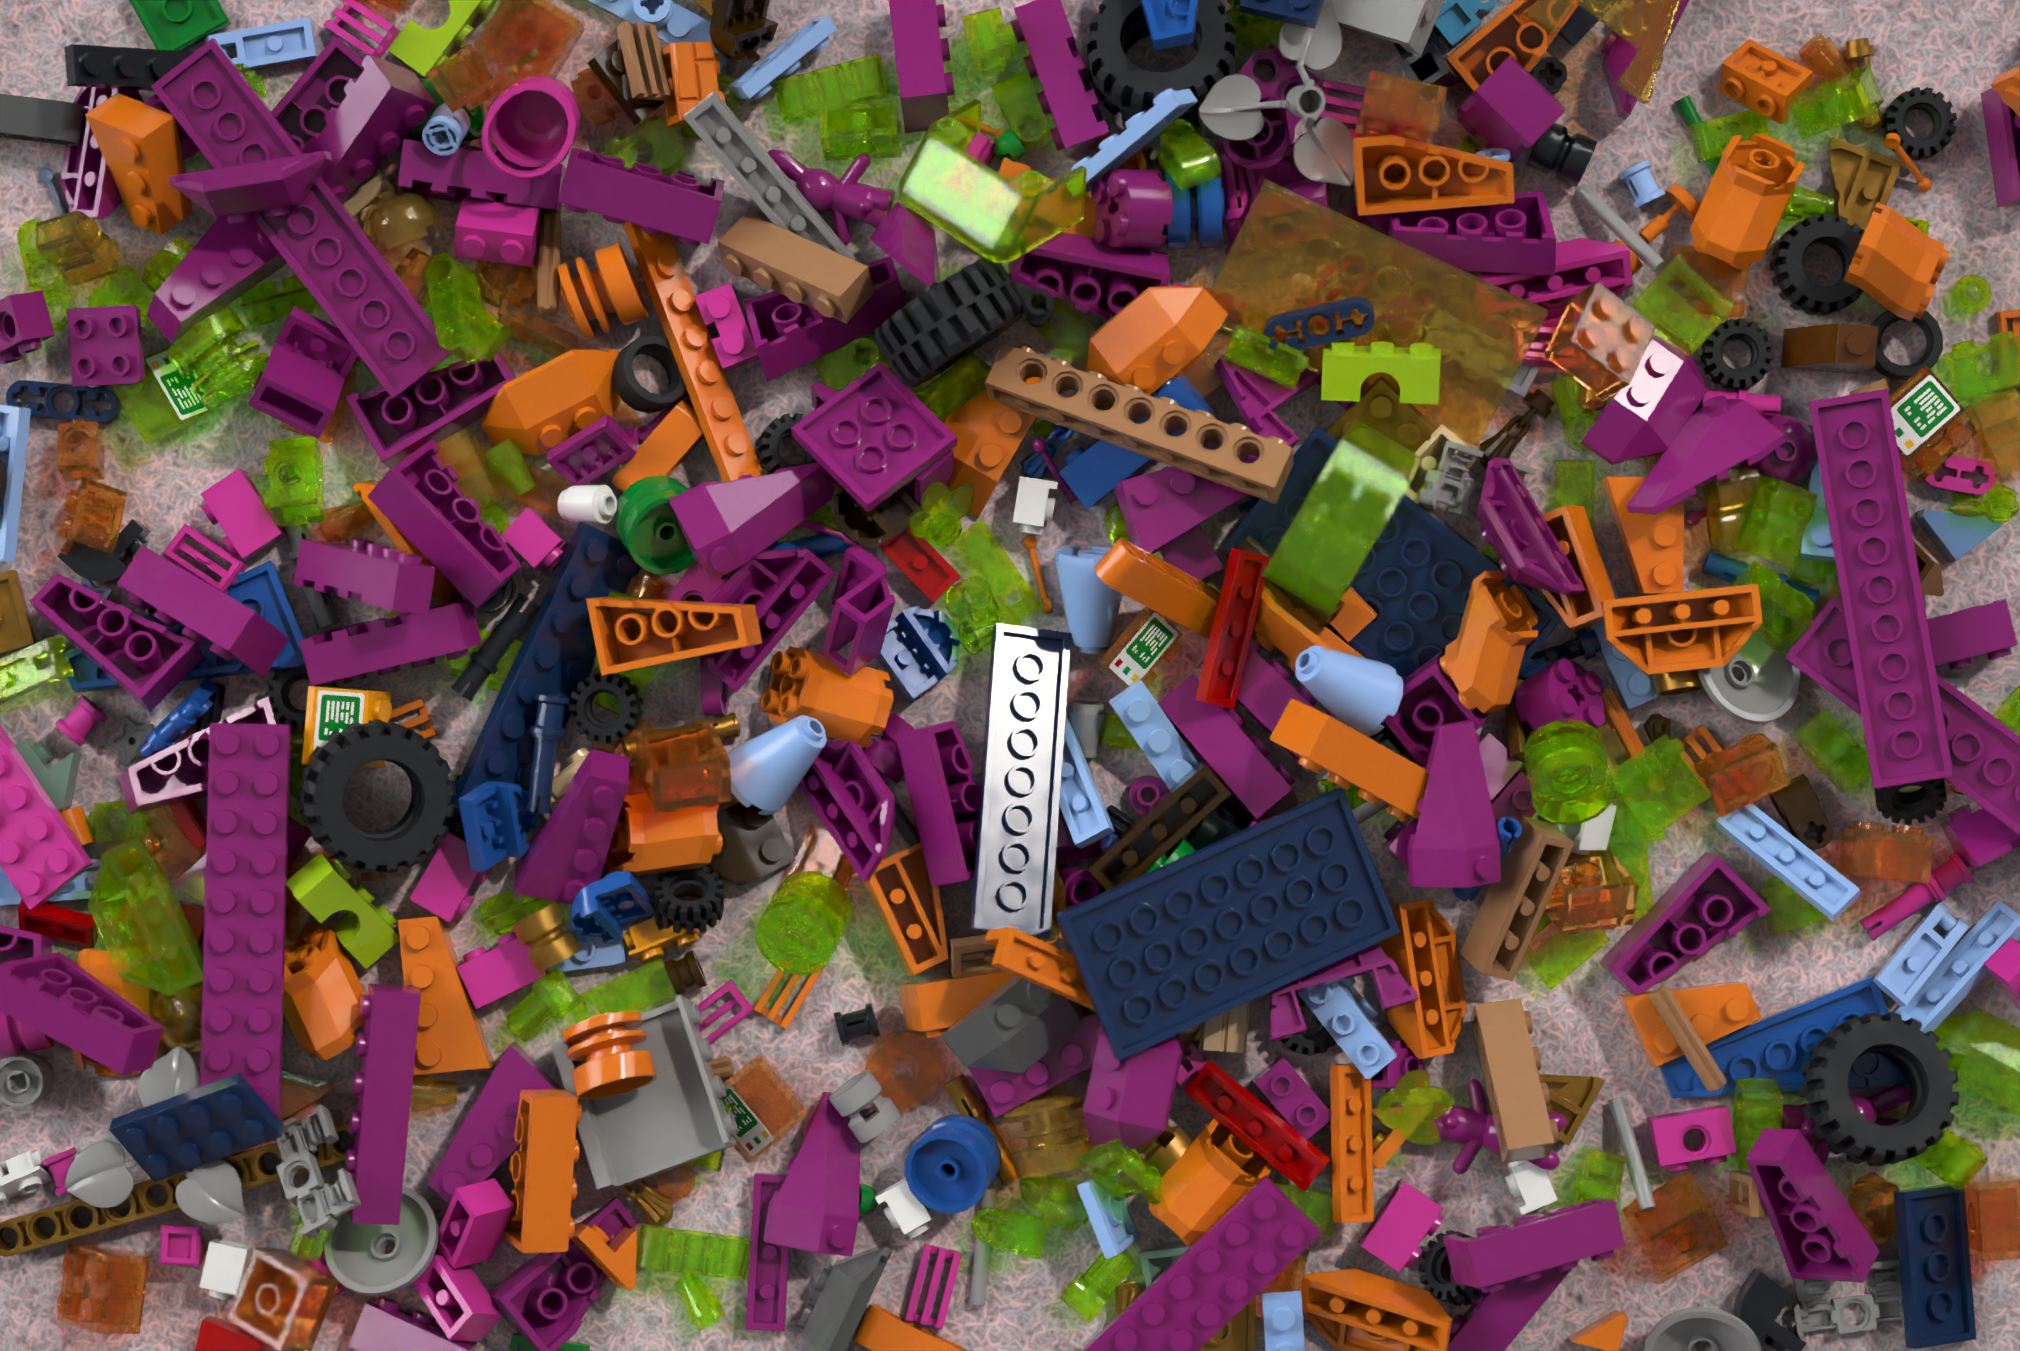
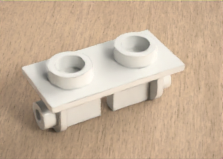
M29 1150L6 1160L9 1174L5 1176L0 1166V1208L7 1203V1200L20 1194L28 1195L42 1189L43 1184L54 1180L52 1175L40 1167L43 1166L42 1161L45 1160L40 1150L36 1152Z

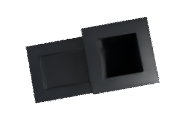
M1433 29L1421 56L1409 53L1400 44L1394 43L1404 60L1400 63L1417 94L1428 103L1462 81L1461 75L1446 59L1448 55Z
M132 519L108 545L92 530L83 527L57 557L85 579L99 583H116L130 565L125 560L129 556L134 559L142 545L145 547L148 545V541L145 538L151 531L140 521Z
M1753 1269L1737 1293L1734 1303V1316L1741 1319L1751 1328L1759 1342L1767 1334L1768 1337L1764 1342L1776 1351H1802L1807 1344L1775 1321L1792 1295L1762 1273Z

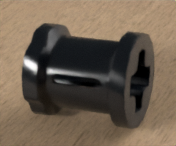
M1556 57L1542 58L1530 72L1552 95L1559 92L1567 80L1566 66ZM1545 69H1549L1550 75L1557 77L1551 85H1547L1546 79L1539 78Z
M872 1003L866 1004L864 1009L843 1015L840 1011L834 1013L842 1046L849 1045V1040L871 1034L874 1037L880 1036Z

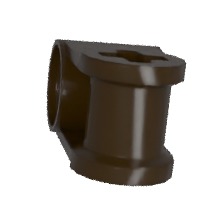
M1804 774L1769 792V797L1779 816L1796 839L1810 850L1824 848L1830 843L1833 835L1831 823L1820 805L1814 788ZM1808 823L1812 826L1819 825L1822 831L1817 834L1818 842L1814 839L1805 838L1804 833L1809 830Z

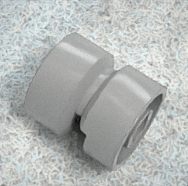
M23 1054L7 1059L0 1064V1100L5 1104L13 1107H25L45 1099L52 1092L55 1084V1072L51 1063L44 1057L37 1054Z
M865 1070L854 1076L829 1097L830 1102L840 1116L850 1118L848 1127L860 1143H865L875 1138L893 1125L901 1116V1112L889 1096H881L882 1086L871 1070ZM871 1103L875 1105L864 1115H860L859 1112Z

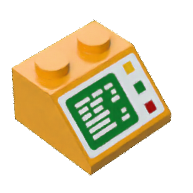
M308 686L302 764L311 765L315 758L311 754L317 746L322 748L328 742L326 737L334 731L341 733L347 730L346 725L355 722L366 724L369 720H381L389 723L392 713L390 703L391 691L358 687ZM374 760L360 768H385V761Z

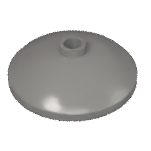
M1762 618L1763 623L1752 633L1725 666L1697 669L1701 683L1711 700L1729 716L1750 724L1768 723L1785 714L1795 702L1800 685L1799 669L1785 659L1792 649L1785 636L1764 618Z
M403 1186L399 1225L352 1223L347 1216V1212L336 1218L332 1217L337 1220V1225L335 1228L326 1231L325 1259L334 1277L352 1292L365 1296H383L404 1289L423 1274L434 1257L438 1244L439 1229L435 1213L428 1202L416 1191ZM395 1245L391 1253L385 1254L389 1246Z
M1691 1307L1678 1310L1661 1319L1649 1332L1645 1341L1644 1351H1761V1347L1751 1328L1738 1317L1715 1308Z

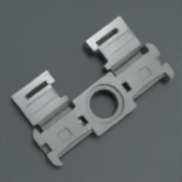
M1446 441L1438 469L1442 470V472L1432 469L1428 470L1424 480L1428 482L1426 490H1421L1420 502L1435 506L1437 501L1449 505L1448 512L1479 521L1477 512L1483 485L1465 480L1464 478H1467L1468 473L1466 472H1469L1466 469L1467 463L1472 462L1473 457H1483L1484 452L1459 443ZM1454 450L1461 451L1465 456L1455 454ZM1511 461L1522 481H1524L1525 474H1535L1536 472L1535 468ZM1473 491H1476L1478 501L1476 506L1470 510L1468 508V498Z
M321 1104L316 1106V1114L301 1122L293 1117L283 1121L284 1129H288V1132L285 1133L283 1131L282 1137L273 1140L277 1143L283 1161L276 1168L286 1198L289 1202L298 1206L305 1228L298 1232L308 1239L319 1236L318 1230L321 1228L329 1231L336 1227L337 1220L329 1215L332 1214L336 1218L361 1205L351 1174L342 1168L337 1171L339 1181H335L336 1184L332 1186L327 1183L324 1184L316 1157L308 1152L310 1150L313 1153L318 1151L317 1146L326 1141L330 1145L339 1140L330 1112ZM300 1169H308L310 1176L307 1183L302 1187L295 1188L293 1184L295 1174Z
M1899 1258L1873 1263L1869 1273H1872L1874 1286L1869 1287V1290L1873 1292L1874 1299L1872 1294L1831 1299V1305L1830 1297H1832V1292L1827 1293L1825 1280L1803 1281V1279L1793 1278L1797 1302L1801 1301L1802 1309H1800L1797 1303L1792 1306V1317L1795 1319V1335L1798 1338L1804 1339V1332L1835 1329L1836 1334L1877 1329V1323L1903 1320ZM1893 1268V1269H1890V1270H1882V1271H1875V1272L1873 1271V1269H1875V1270H1881V1269ZM1853 1302L1860 1304L1864 1310V1318L1857 1325L1848 1324L1843 1316L1845 1307Z

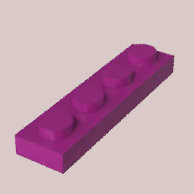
M758 1172L754 1174L745 1328L747 1330L785 1331L790 1247L764 1242L763 1237L769 1202L775 1190H780L787 1174Z

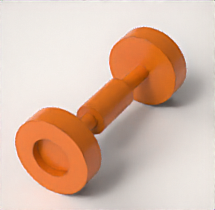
M1673 183L1665 191L1673 206L1662 216L1658 214L1639 232L1641 238L1648 244L1669 226L1667 221L1678 211L1689 219H1693L1699 209L1696 200L1677 183ZM1618 239L1612 242V244L1626 246ZM1629 248L1632 275H1634L1643 265Z

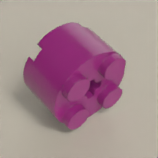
M1111 169L1106 172L1101 181L1093 183L1091 197L1092 201L1096 204L1097 221L1094 225V237L1097 242L1105 243L1113 248H1157L1164 243L1167 236H1161L1164 225H1171L1173 200L1168 181H1161L1159 175L1163 174L1161 171L1152 169Z
M1564 658L1529 676L1516 690L1515 703L1521 722L1526 720L1529 722L1534 730L1529 734L1544 747L1557 749L1569 744L1605 723L1604 703L1600 692L1603 689L1602 680L1596 672L1587 671L1580 664Z

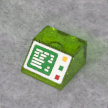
M182 342L144 356L145 378L142 382L111 384L145 444L154 448L221 409Z

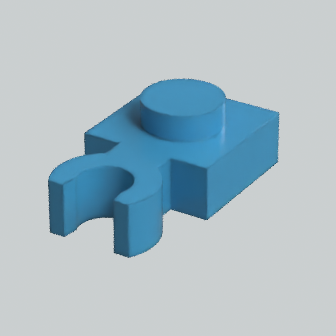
M1447 0L1443 3L1433 28L1446 44L1452 48L1481 25L1482 21L1476 14L1478 12L1486 13L1491 11L1496 6L1498 0H1491L1487 3H1483L1480 0Z

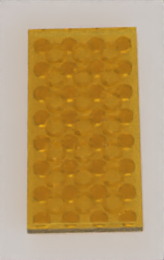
M1264 179L1209 291L1228 312V316L1219 327L1220 329L1322 375L1324 344L1287 353H1275L1269 350L1263 341L1266 321L1276 314L1352 297L1367 299L1373 305L1375 311L1372 329L1363 336L1345 340L1355 342V346H1371L1372 342L1386 341L1393 343L1394 347L1410 348V344L1428 343L1433 345V349H1441L1439 405H1412L1436 428L1442 424L1458 438L1476 447L1481 441L1547 316V309L1267 179ZM1352 309L1349 318L1339 320L1340 312H1334L1337 320L1336 330L1342 329L1341 323L1343 320L1354 319L1356 325L1362 324L1363 317L1367 314H1360L1358 309ZM1323 316L1312 317L1307 324L1309 330L1315 334H1324L1330 328L1329 321ZM1296 321V330L1284 331L1282 326H1276L1275 333L1271 336H1278L1280 341H1286L1288 333L1299 331L1298 338H1304L1301 332L1302 321ZM1374 373L1368 376L1362 383L1361 394L1381 375L1399 392L1400 388L1396 379L1387 373Z

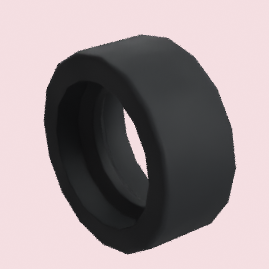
M1887 310L1881 313L1870 325L1878 326L1876 362L1873 367L1881 375L1893 380H1909L1926 373L1937 363L1943 350V334L1938 322L1926 310L1921 320L1915 317L1912 319L1911 322L1917 324L1924 332L1926 349L1923 356L1916 363L1898 365L1891 362L1885 356L1881 347L1882 335L1891 323L1905 319Z
M655 335L641 336L621 350L614 362L611 378L615 391L624 403L636 411L644 413L661 412L683 396L686 390L685 383L666 338ZM639 354L648 355L662 365L668 377V389L666 392L660 395L651 393L640 385L635 378L632 368L634 357Z

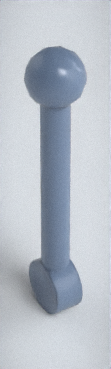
M43 168L39 171L38 178L48 187L65 225L66 239L70 242H77L81 234L79 229L73 227L53 182L55 179L54 172L49 168Z

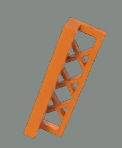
M1013 927L988 930L985 942L997 946L991 965L1095 1010L1071 953Z
M1335 1064L1330 1066L1333 1223L1374 1222L1371 1079H1366L1354 1064Z

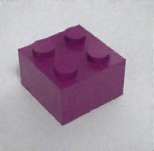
M1442 651L1403 679V697L1399 708L1393 717L1387 715L1383 720L1422 768L1427 766L1436 726L1471 720L1474 721L1476 731L1483 726L1489 713H1482L1478 708L1470 711L1463 706L1459 700V691L1455 683L1440 666V658L1445 655Z

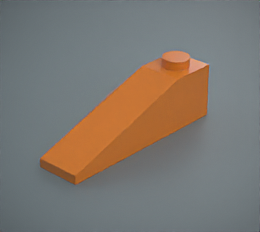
M1395 135L1353 138L1354 196L1358 216L1515 203L1513 164L1511 162Z

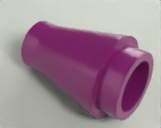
M1066 864L1059 866L1055 870L1054 881L1059 886L1069 905L1075 906L1099 895V882L1089 871L1073 868Z

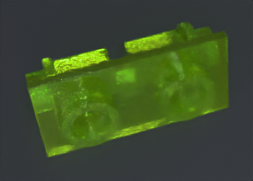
M297 275L281 279L283 292L277 293L274 281L254 286L241 295L242 304H240L251 326L270 324L276 319L287 317L293 306L308 314L322 307Z
M1238 326L1233 330L1224 355L1225 359L1295 390L1300 374L1305 370L1309 358L1303 355L1304 351H1298L1281 342H1278L1275 349L1272 350L1268 348L1272 338L1250 329L1251 327L1246 326L1245 329Z
M508 890L484 899L485 903L478 905L483 918L480 920L491 936L495 934L506 935L514 931L511 925L556 901L520 894L521 900L515 902L512 892ZM556 902L558 908L560 910H563L562 904L560 902Z

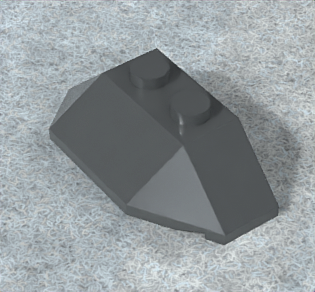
M1058 938L1051 944L1066 952H1071L1061 938ZM1013 975L940 1036L965 1067L1024 1073L1082 1025L1083 1005Z
M886 1243L852 1257L836 1261L832 1270L823 1269L814 1288L820 1291L821 1294L815 1306L807 1303L798 1323L805 1327L801 1339L806 1351H846L894 1246Z

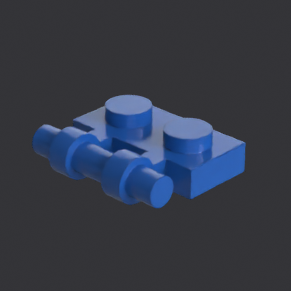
M207 677L145 737L148 741L141 747V753L148 758L170 747L214 704L209 697L219 687Z

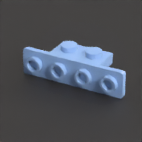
M1354 977L1299 992L1298 995L1366 1079L1373 1078L1397 1057L1396 1052L1377 1030L1383 1023L1377 1016L1380 1013L1378 1007L1367 995L1362 997L1354 988L1353 984L1356 983Z

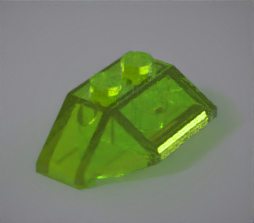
M141 836L103 853L100 862L101 866L88 902V908L120 977L168 996L203 981V962L198 942L165 871Z
M1983 1009L1945 1019L1933 1032L1940 1038L1936 1043L1940 1051L1948 1049L1953 1058L1947 1061L1950 1071L1957 1070L1959 1082L1955 1084L2020 1118V1029Z

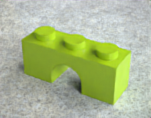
M446 0L450 4V16L444 25L436 29H426L410 19L388 48V51L394 58L423 79H426L451 65L452 60L449 56L457 45L462 48L468 43L475 31L471 26L480 14L484 17L487 16L497 0Z
M1350 340L1332 342L1331 345L1324 344L1321 400L1360 402L1361 386L1364 380L1374 373H1387L1394 377L1399 384V403L1439 405L1441 349H1433V345L1428 343L1410 344V348L1394 347L1393 343L1386 341L1372 342L1371 346H1355V342Z
M320 852L287 880V886L297 901L320 924L333 913L347 910L344 917L331 929L344 948L367 969L400 941L399 934L393 927L398 921L383 904L376 908L371 903L375 897L362 882L359 881L354 885L349 880L353 875L344 864L336 859L331 862Z

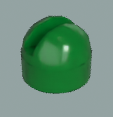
M1009 128L996 138L993 145L994 153L997 154L1000 161H1003L1005 157L1014 162L1027 153L1022 143Z
M860 1184L859 1215L870 1214L878 1205L875 1199L876 1191L866 1184Z

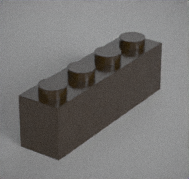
M1202 760L1087 864L1088 871L1107 891L1139 877L1231 794L1229 788Z

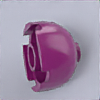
M1260 90V102L1281 101L1277 96ZM1287 108L1261 109L1264 125L1262 130L1252 138L1230 140L1215 134L1222 152L1232 162L1250 170L1266 169L1278 163L1284 157L1282 154L1287 150L1288 145H1292L1295 138V121Z
M1788 415L1765 418L1784 435L1786 442L1750 466L1746 465L1745 461L1740 462L1745 475L1757 486L1769 492H1786L1801 486L1811 476V471L1818 460L1813 432L1804 422Z

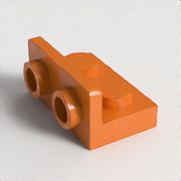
M1748 39L1722 63L1719 91L1730 99L1782 124L1787 120L1789 104L1812 83L1813 72Z

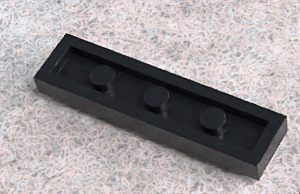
M71 44L64 47L67 86L154 91L151 85L194 52Z

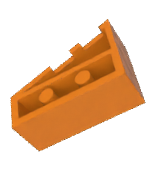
M1565 505L1543 514L1545 521L1586 591L1581 595H1565L1544 589L1541 591L1570 629H1587L1603 623L1602 601L1616 598L1584 506Z
M1735 981L1670 989L1704 1045L1762 1019L1753 997L1744 982ZM1655 990L1642 992L1639 995L1633 993L1617 994L1649 1065L1658 1067L1684 1055L1650 1000L1649 995Z

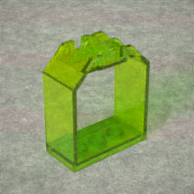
M1355 419L1313 486L1262 576L1331 616L1412 481L1423 458Z

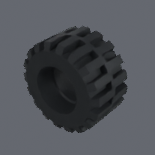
M1822 214L1820 217L1813 215L1797 223L1780 238L1781 241L1774 247L1772 252L1775 257L1770 262V271L1775 273V277L1772 278L1773 285H1778L1782 291L1778 295L1782 300H1790L1792 302L1790 307L1795 310L1804 309V314L1814 315L1821 313L1822 316L1829 315L1835 311L1838 312L1860 298L1864 291L1844 281L1862 238L1858 233L1862 228L1856 223L1852 226L1847 224L1848 218L1843 216L1832 218V214ZM1814 243L1826 244L1839 254L1843 270L1840 280L1835 285L1830 287L1820 286L1813 283L1806 276L1802 266V257L1808 246Z

